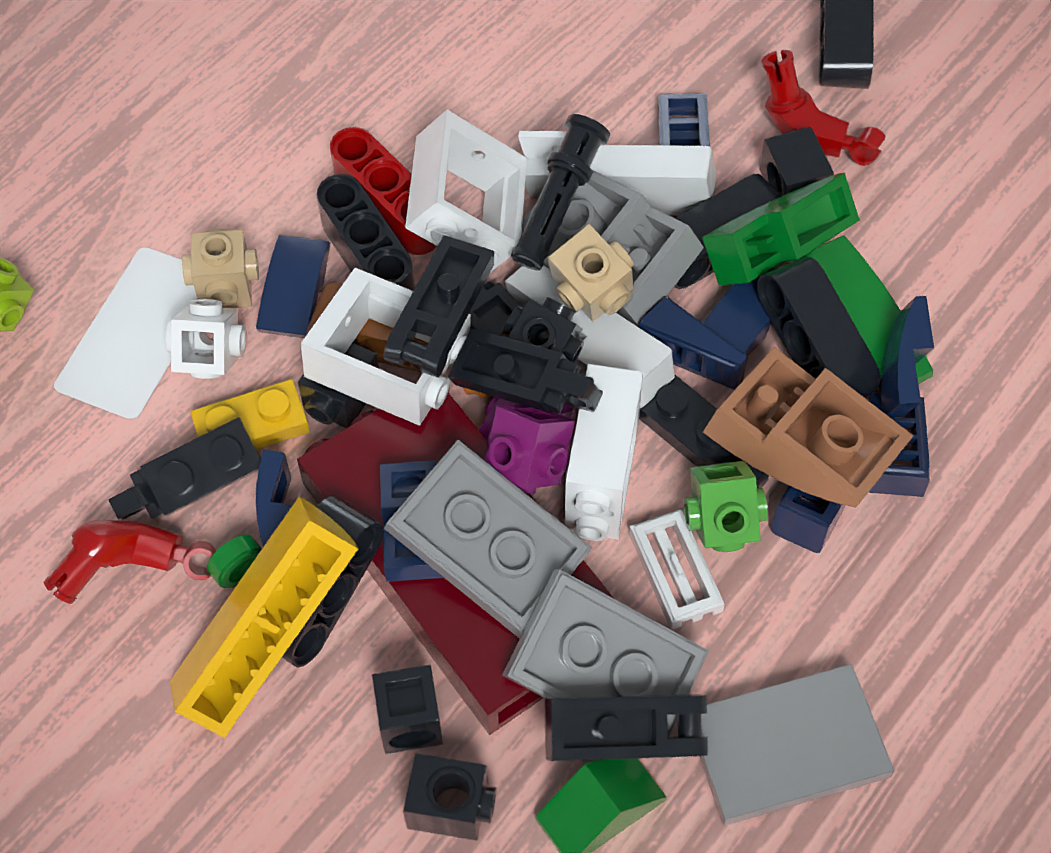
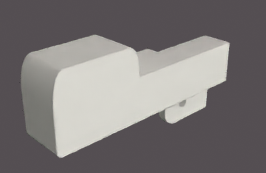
M519 131L518 138L524 156L527 157L525 187L530 198H539L550 175L547 169L549 156L551 153L558 151L567 131ZM600 145L590 166L592 170L642 194L651 207L669 216H679L713 197L717 177L713 151L709 146Z
M544 265L539 271L522 266L505 281L507 291L523 308L528 299L543 305L547 297L566 306L555 290L559 284L552 278L550 269ZM581 309L574 314L571 321L583 329L578 337L584 341V346L576 360L581 368L579 374L586 376L588 364L643 372L640 409L649 403L662 387L668 385L675 378L671 348L616 312L612 315H607L604 312L593 322Z

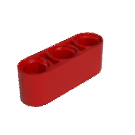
M350 127L338 131L330 142L334 175L346 174L354 177L361 184L408 254L425 255L433 251L437 247L436 245L405 228L412 174L366 130Z

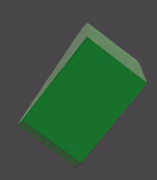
M638 758L596 760L584 764L538 812L535 820L559 853H591L665 802L667 797Z

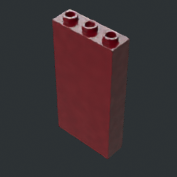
M447 393L442 405L438 409L431 408L420 426L381 409L376 411L369 410L357 416L348 428L332 438H324L314 442L307 448L304 455L297 458L303 485L318 505L329 496L337 495L383 526L380 464L435 460L438 464L458 440L485 461L487 440L453 397ZM526 494L536 502V500L532 497L531 494ZM382 540L367 571L489 735L544 698L502 676L520 639L447 579L433 578L386 582L384 544ZM582 560L571 576L615 599L586 562Z

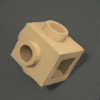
M590 224L548 257L551 276L559 284L555 290L560 299L575 313L581 309L592 322L604 312L607 315H612L620 310L632 295L630 291L634 287L631 268L634 266L631 257L618 242L612 241L608 244Z
M214 229L209 232L191 233V254L182 255L185 285H194L197 299L219 300L222 302V308L252 307L251 281L259 280V264L257 250H247L243 229Z

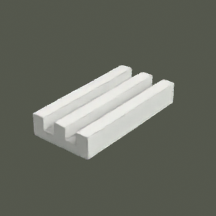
M682 509L630 526V538L671 630L682 627V622L691 620L692 623L702 620L704 614L711 612L712 615L723 612L724 601L692 531H688ZM673 527L705 599L696 600L665 528ZM652 533L682 599L683 607L678 608L647 538V534Z

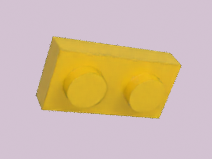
M293 379L190 411L198 437L238 417L242 418L257 449L310 433Z

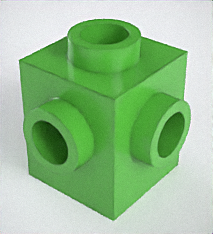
M738 461L690 468L692 497L684 498L685 520L688 531H696L705 549L712 548L719 552H732L744 548L745 543L761 541L759 522L767 521V502L763 488H757L756 477L746 462Z

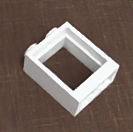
M445 110L416 136L405 228L436 246L439 245L443 235L493 250L494 266L491 270L492 272L511 257L521 238L527 157L451 111ZM475 151H481V152H483V153H482V154H476V153H474V152H475ZM447 170L485 192L482 221L444 200Z
M354 268L301 342L304 377L420 426L430 409H438L447 396L450 386V379L447 376L470 331L471 315L469 314L448 354L442 374L437 378L423 373L416 384L345 355V352L369 318L394 328L413 291ZM420 333L415 335L416 338L428 343L431 337Z
M588 364L586 376L594 379L593 383L599 390L603 391V394L595 412L579 409L566 477L565 526L585 540L602 541L606 538L619 540L639 425L643 372Z

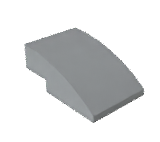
M592 170L593 173L590 181L585 183L584 186H578L562 225L543 263L544 266L550 269L548 257L588 224L608 244L612 241L618 242L634 263V266L631 268L634 289L630 291L632 295L628 302L616 313L638 327L643 317L669 294L704 247L689 225L651 207L642 194ZM553 202V204H552V206H551V208H550V210H549V212H548V215H547V217H546V219H545V221H544V223H543V225H542V227H541L540 233H541V231H542V229H543V227H544V224H545V222H546V220H547V218H548V216H549V214H550V211H551V209H552V207H553V205H554V202ZM533 208L522 221L521 235L531 216Z

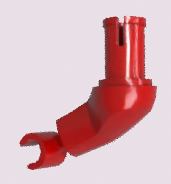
M785 49L781 50L782 61L780 62L778 61L777 51L770 52L762 58L761 61L765 69L771 94L765 103V108L771 121L782 134L812 127L825 155L839 158L842 149L849 151L850 157L858 165L866 166L876 160L881 153V150L878 148L885 140V134L875 127H866L857 137L847 135L849 122L820 111L810 94L799 87L793 62V52Z
M117 520L88 521L72 532L71 536L73 539L71 541L73 548L52 574L44 580V585L49 591L57 587L58 589L53 595L63 602L72 604L100 567L107 568L108 566L136 564L170 571L180 562L183 563L185 573L190 578L203 581L210 578L211 575L208 573L207 568L195 566L192 563L191 557L196 554L212 557L216 549L207 541H197L189 547L182 546V535L143 523Z

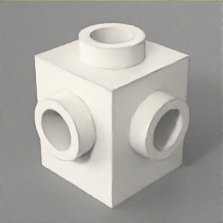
M219 300L190 301V306H185L168 322L166 348L168 352H171V372L190 373L192 377L217 378L225 375L238 360V357H243L246 329L244 325H238V309L222 308V302ZM205 332L214 333V340L209 339Z

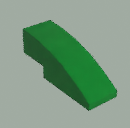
M839 173L764 204L724 224L702 238L718 285L749 283L781 262L799 260L860 221L846 175L845 173Z
M842 235L814 249L802 258L811 257L824 269L875 359L880 371V377L882 378L883 359L887 341L901 310L863 256L845 235ZM926 356L918 363H915L918 384L933 377V368Z

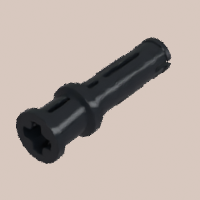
M580 114L568 116L565 122L567 132L558 151L551 153L547 161V169L550 175L532 210L521 238L511 254L514 261L529 269L538 271L542 269L545 257L562 225L578 186H584L585 183L590 181L593 173L590 166L600 145L607 144L610 137V132L604 125L587 116ZM553 202H554V205H553V207H552V209H551V211H550V214H549V216H548V218H547V220H546V222H545V224H544V227H543V229H542V231H541V233H540L541 227H542V225H543V223H544V221H545V219H546V217H547V215H548V212H549V210H550V208H551V206H552V204H553Z

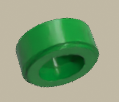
M251 535L237 536L223 544L212 555L207 564V571L221 588L236 587L262 548Z

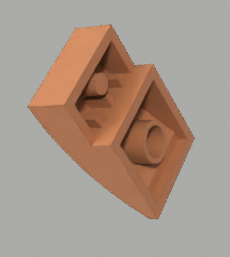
M775 347L722 403L703 431L704 434L723 448L778 481L819 498L854 508L860 504L913 437L911 433L827 368L815 379Z

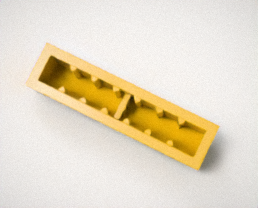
M300 496L169 681L175 712L224 738L358 550L354 540L341 526Z

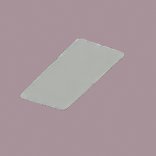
M148 247L137 250L56 379L54 388L57 392L127 419H135L141 414L171 363V352H168L166 348L168 322L185 306H190V301L197 300L194 285L186 286L184 283L182 259Z

